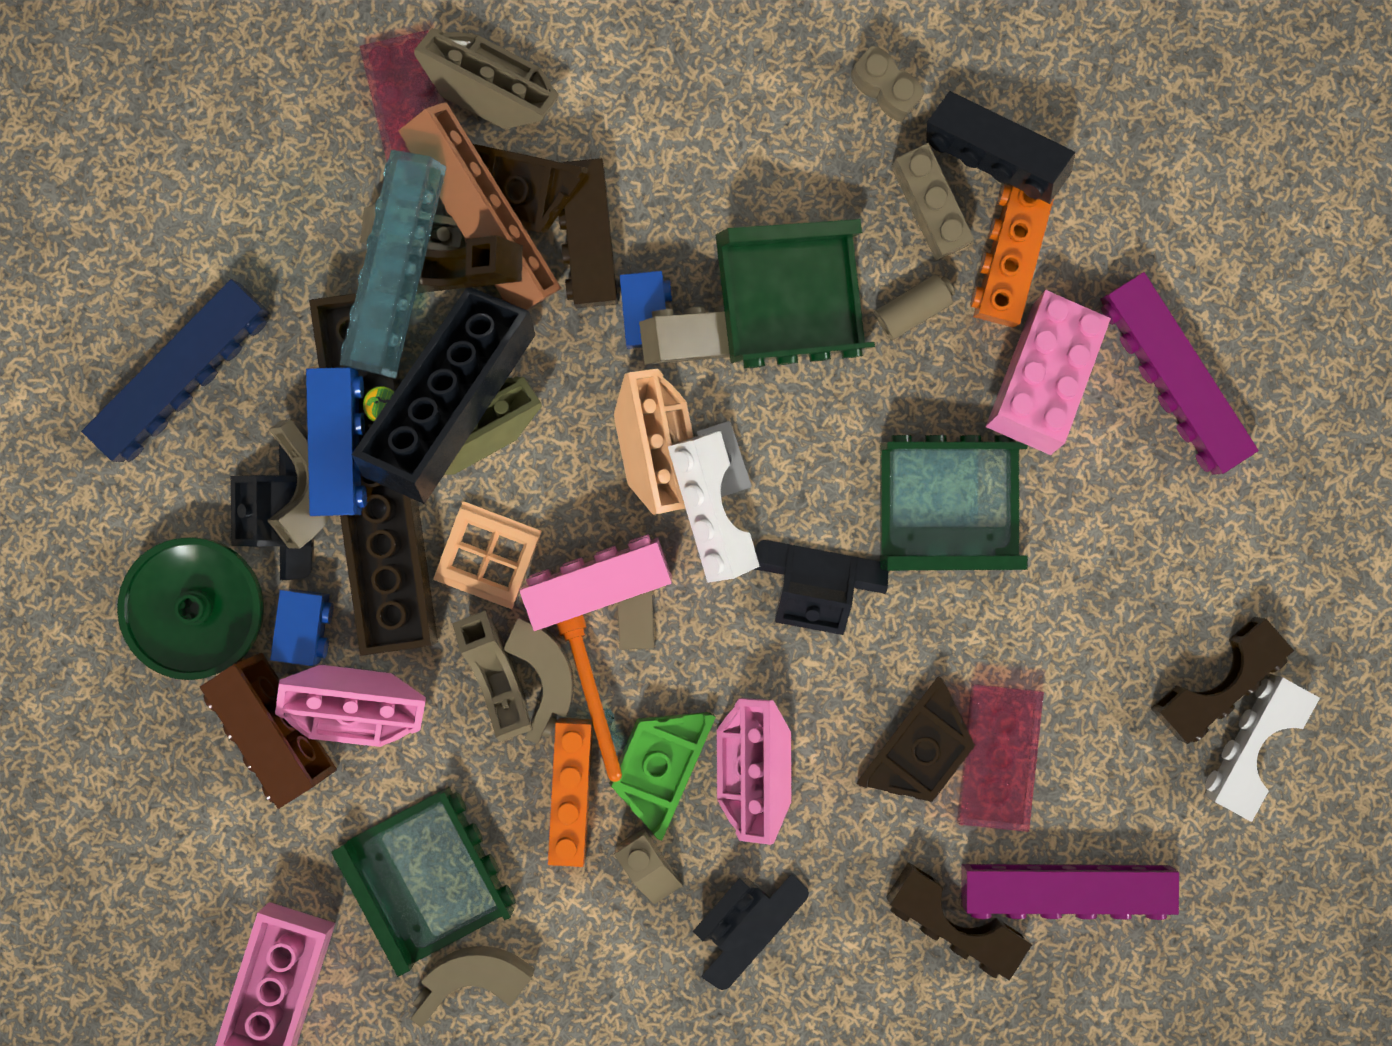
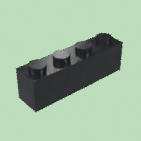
M949 91L927 121L926 143H929L936 151L946 152L960 159L966 166L978 168L992 175L998 182L1008 183L1022 190L1030 198L1040 199L1050 204L1072 173L1075 151L954 92Z

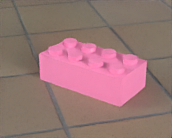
M1045 290L1032 305L986 427L1049 455L1063 446L1068 437L1111 318Z
M649 534L630 540L628 543L629 548L619 552L616 546H612L596 552V555H594L595 559L584 563L581 557L562 564L560 572L551 574L550 570L546 569L530 575L529 578L525 579L527 583L519 591L533 630L537 631L671 584L672 575L659 538L651 540Z
M268 902L257 913L215 1046H297L334 930V922Z

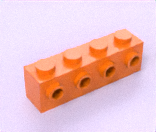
M1003 184L997 203L1003 206L999 219L994 218L991 224L988 238L994 241L991 252H985L983 255L979 273H983L984 278L981 287L976 286L974 289L970 307L975 308L973 315L975 318L1014 328L1021 323L1053 200L1048 204L1040 199L1030 198L1022 190L1010 184Z

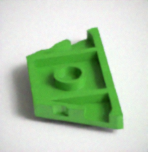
M710 712L638 718L619 759L622 777L617 782L611 780L609 782L611 787L629 805L637 817L661 841L716 718Z

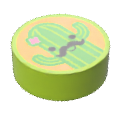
M387 387L371 389L366 394L363 402L366 415L375 421L395 391Z

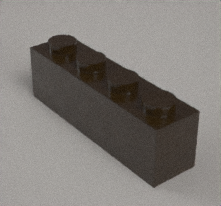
M603 158L562 162L588 168L587 175L558 215L560 230H567L568 239L567 244H562L564 265H570L571 279H565L567 300H574L576 309L617 305Z

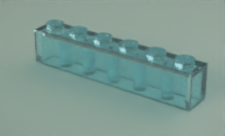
M391 150L389 160L384 167V181L381 194L375 205L376 215L372 231L367 238V252L364 265L358 276L359 286L355 302L350 309V323L347 336L341 347L340 365L396 379L446 171L445 165L430 156Z

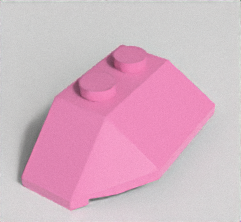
M317 665L279 681L275 714L281 719L284 718L293 728L308 739L381 747L409 733L413 734L420 731L426 697L392 673Z
M740 698L717 729V800L727 819L736 829L735 833L739 841L768 845L774 844L791 804V731L773 700Z

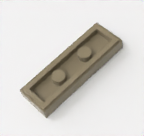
M628 544L615 545L618 552L629 548ZM652 591L617 602L619 650L655 648Z

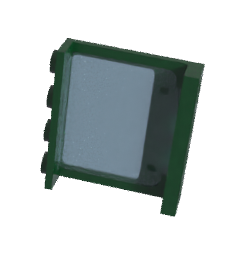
M890 435V442L880 443V569L887 571L1028 570V556L1019 555V450L1028 449V445L1016 442V440L1005 435H995L994 442H981V435H960V442H947V435H925V442H912V435Z
M450 787L350 838L331 851L397 977L409 972L415 962L500 917H503L504 921L511 918L514 911L512 905L516 904L515 897L509 886H502L496 876L499 873V868L494 857L491 854L485 855L479 844L483 842V838L475 823L469 825L463 814L466 811V805L458 792L452 793Z

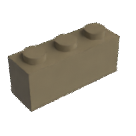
M929 143L896 158L891 168L935 260L938 261L970 245L975 239Z
M724 306L715 307V312L705 313L704 307L684 309V314L674 315L673 309L652 311V318L639 322L644 365L730 357Z

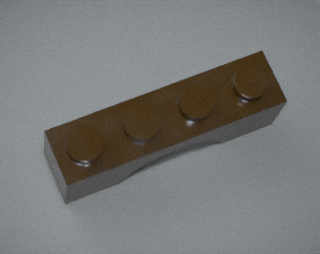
M494 235L466 239V247L457 250H425L412 247L382 250L380 286L404 294H416L522 282L523 245Z
M1260 617L1252 618L1229 639L1233 660L1231 669L1222 683L1213 689L1203 692H1193L1176 685L1151 707V710L1178 740L1189 744L1190 742H1197L1208 733L1209 729L1207 727L1217 718L1222 719L1228 716L1234 710L1235 702L1243 695L1248 696L1254 693L1261 686L1260 680L1268 673L1280 670L1288 662L1287 657L1294 650L1267 619Z
M908 862L886 896L892 906L890 911L906 922L912 918L921 924L919 929L936 941H938L939 937L951 943L949 948L960 957L967 960L970 955L980 962L979 968L988 975L997 978L1000 974L1010 981L1032 946L1026 936L998 918L975 928L962 927L952 923L943 914L941 905L943 887L939 881Z

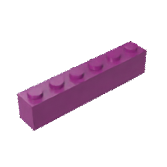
M1145 272L1133 277L1100 299L1104 305L1101 307L1102 314L1111 318L1109 322L1111 325L1116 324L1122 333L1120 337L1121 344L1129 354L1135 353L1142 364L1139 366L1142 377L1149 384H1155L1160 392L1158 396L1160 405L1167 413L1173 412L1180 423L1177 425L1180 436L1187 443L1192 442L1198 451V454L1195 455L1196 460L1204 471H1210L1212 475L1224 474L1259 451Z
M961 864V906L967 914L978 919L991 918L992 914H1005L1006 917L1012 919L1027 918V914H1040L1042 918L1060 919L1062 914H1075V917L1080 919H1096L1097 914H1110L1111 918L1120 920L1131 919L1132 915H1145L1149 919L1164 920L1167 919V915H1179V872L1170 865Z

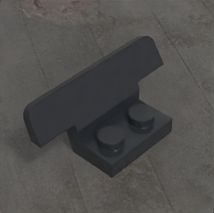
M279 444V475L230 476L231 546H280V580L302 579L308 577L312 571V539L300 549L288 548L267 521L290 502L297 486L295 466Z
M762 540L755 547L760 566L755 568V570L783 575L782 589L775 614L776 623L844 635L852 607L854 588L886 594L888 589V571L880 569V561L769 540Z
M792 873L770 898L749 878H739L693 930L702 941L712 940L723 951L701 977L720 990L728 989L807 900L809 892L805 884Z

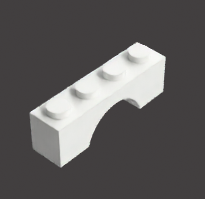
M721 431L693 437L668 446L707 583L734 579L760 567L751 534L736 528L726 516L722 505L721 482L725 471L730 466Z
M1272 674L1268 679L1265 678L1261 681V686L1255 693L1258 698L1252 709L1246 710L1239 720V727L1241 729L1235 740H1230L1222 751V758L1224 760L1218 771L1214 770L1211 772L1205 782V789H1207L1205 797L1251 822L1269 792L1262 783L1257 771V757L1262 744L1269 736L1279 730L1287 728L1303 729L1320 699L1318 696L1287 679Z

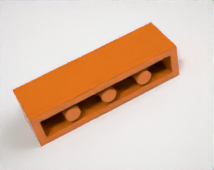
M558 718L555 723L548 865L584 867L587 847L593 723L591 719Z

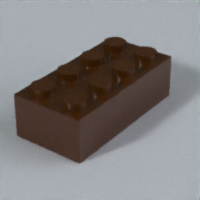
M261 652L230 666L201 685L200 689L204 694L203 697L206 705L216 712L222 721L226 736L236 743L243 754L244 764L258 777L262 784L264 795L270 802L276 805L277 809H280L337 771V768L319 740L308 739L293 728L284 718L281 719L275 714L280 679Z

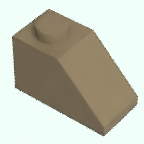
M645 827L616 845L615 857L633 884L653 904H656L683 886Z

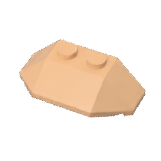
M658 368L624 374L614 411V420L627 484L653 515L685 509L668 446L694 437L686 400L671 383L663 378L664 375Z

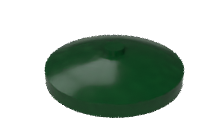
M187 537L160 543L147 550L133 563L120 587L117 615L120 630L126 644L144 665L170 678L197 680L223 672L230 666L238 663L249 652L261 630L264 601L262 590L254 571L237 552L214 540Z

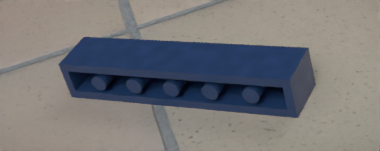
M230 279L81 432L112 462H124L125 460L130 462L134 460L144 449L141 444L150 435L152 437L157 436L167 427L168 421L166 419L174 410L179 412L187 407L193 399L191 393L199 385L206 386L218 374L215 369L224 360L230 361L242 350L240 343L249 334L255 336L266 326L267 321L265 318L270 312L243 285Z

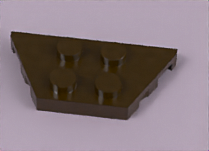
M473 144L526 230L547 233L588 172V168Z
M940 676L935 679L857 781L860 787L888 791V793L906 795L933 802L974 749L976 744L944 680Z

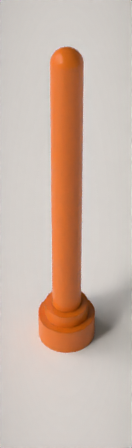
M580 615L557 623V628L560 636H564L565 641H569L608 778L613 782H617L621 779L622 772L582 638L585 636L584 629L587 626L584 616Z

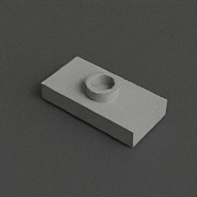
M730 421L697 431L698 436L721 431L730 466L722 478L721 497L752 487Z

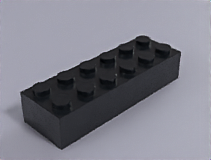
M466 288L352 453V457L362 476L425 504L535 337L530 312L475 288Z

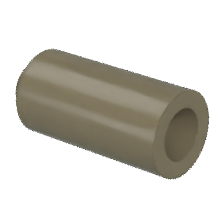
M934 274L874 310V314L887 337L893 341L952 305V296L955 295V290L945 276L940 278L937 274Z

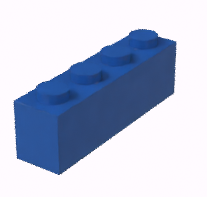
M352 368L306 369L310 516L361 515V508L366 507L367 492L366 487L361 486V472L352 457V453L360 443V435H364L365 432L364 414L359 413V398L364 397L363 377L358 376V371Z

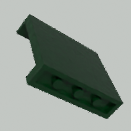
M861 219L727 228L715 234L731 363L743 362L744 369L763 367L765 366V360L776 359L777 365L798 363V357L809 356L810 362L831 360V353H841L842 359L862 357V350L875 347V342H865L853 243V237L862 233Z

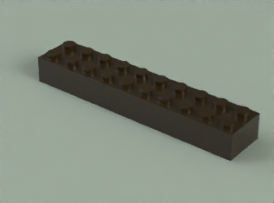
M382 290L309 300L319 368H352L358 371V376L363 377L364 397L359 398V413L364 414L365 432L364 435H360V442L374 423L364 411L363 402L366 394L376 387H387L396 391L401 383L389 295ZM361 474V486H365L367 492L366 507L361 508V515H340L360 656L432 646L438 643L418 501L363 477Z

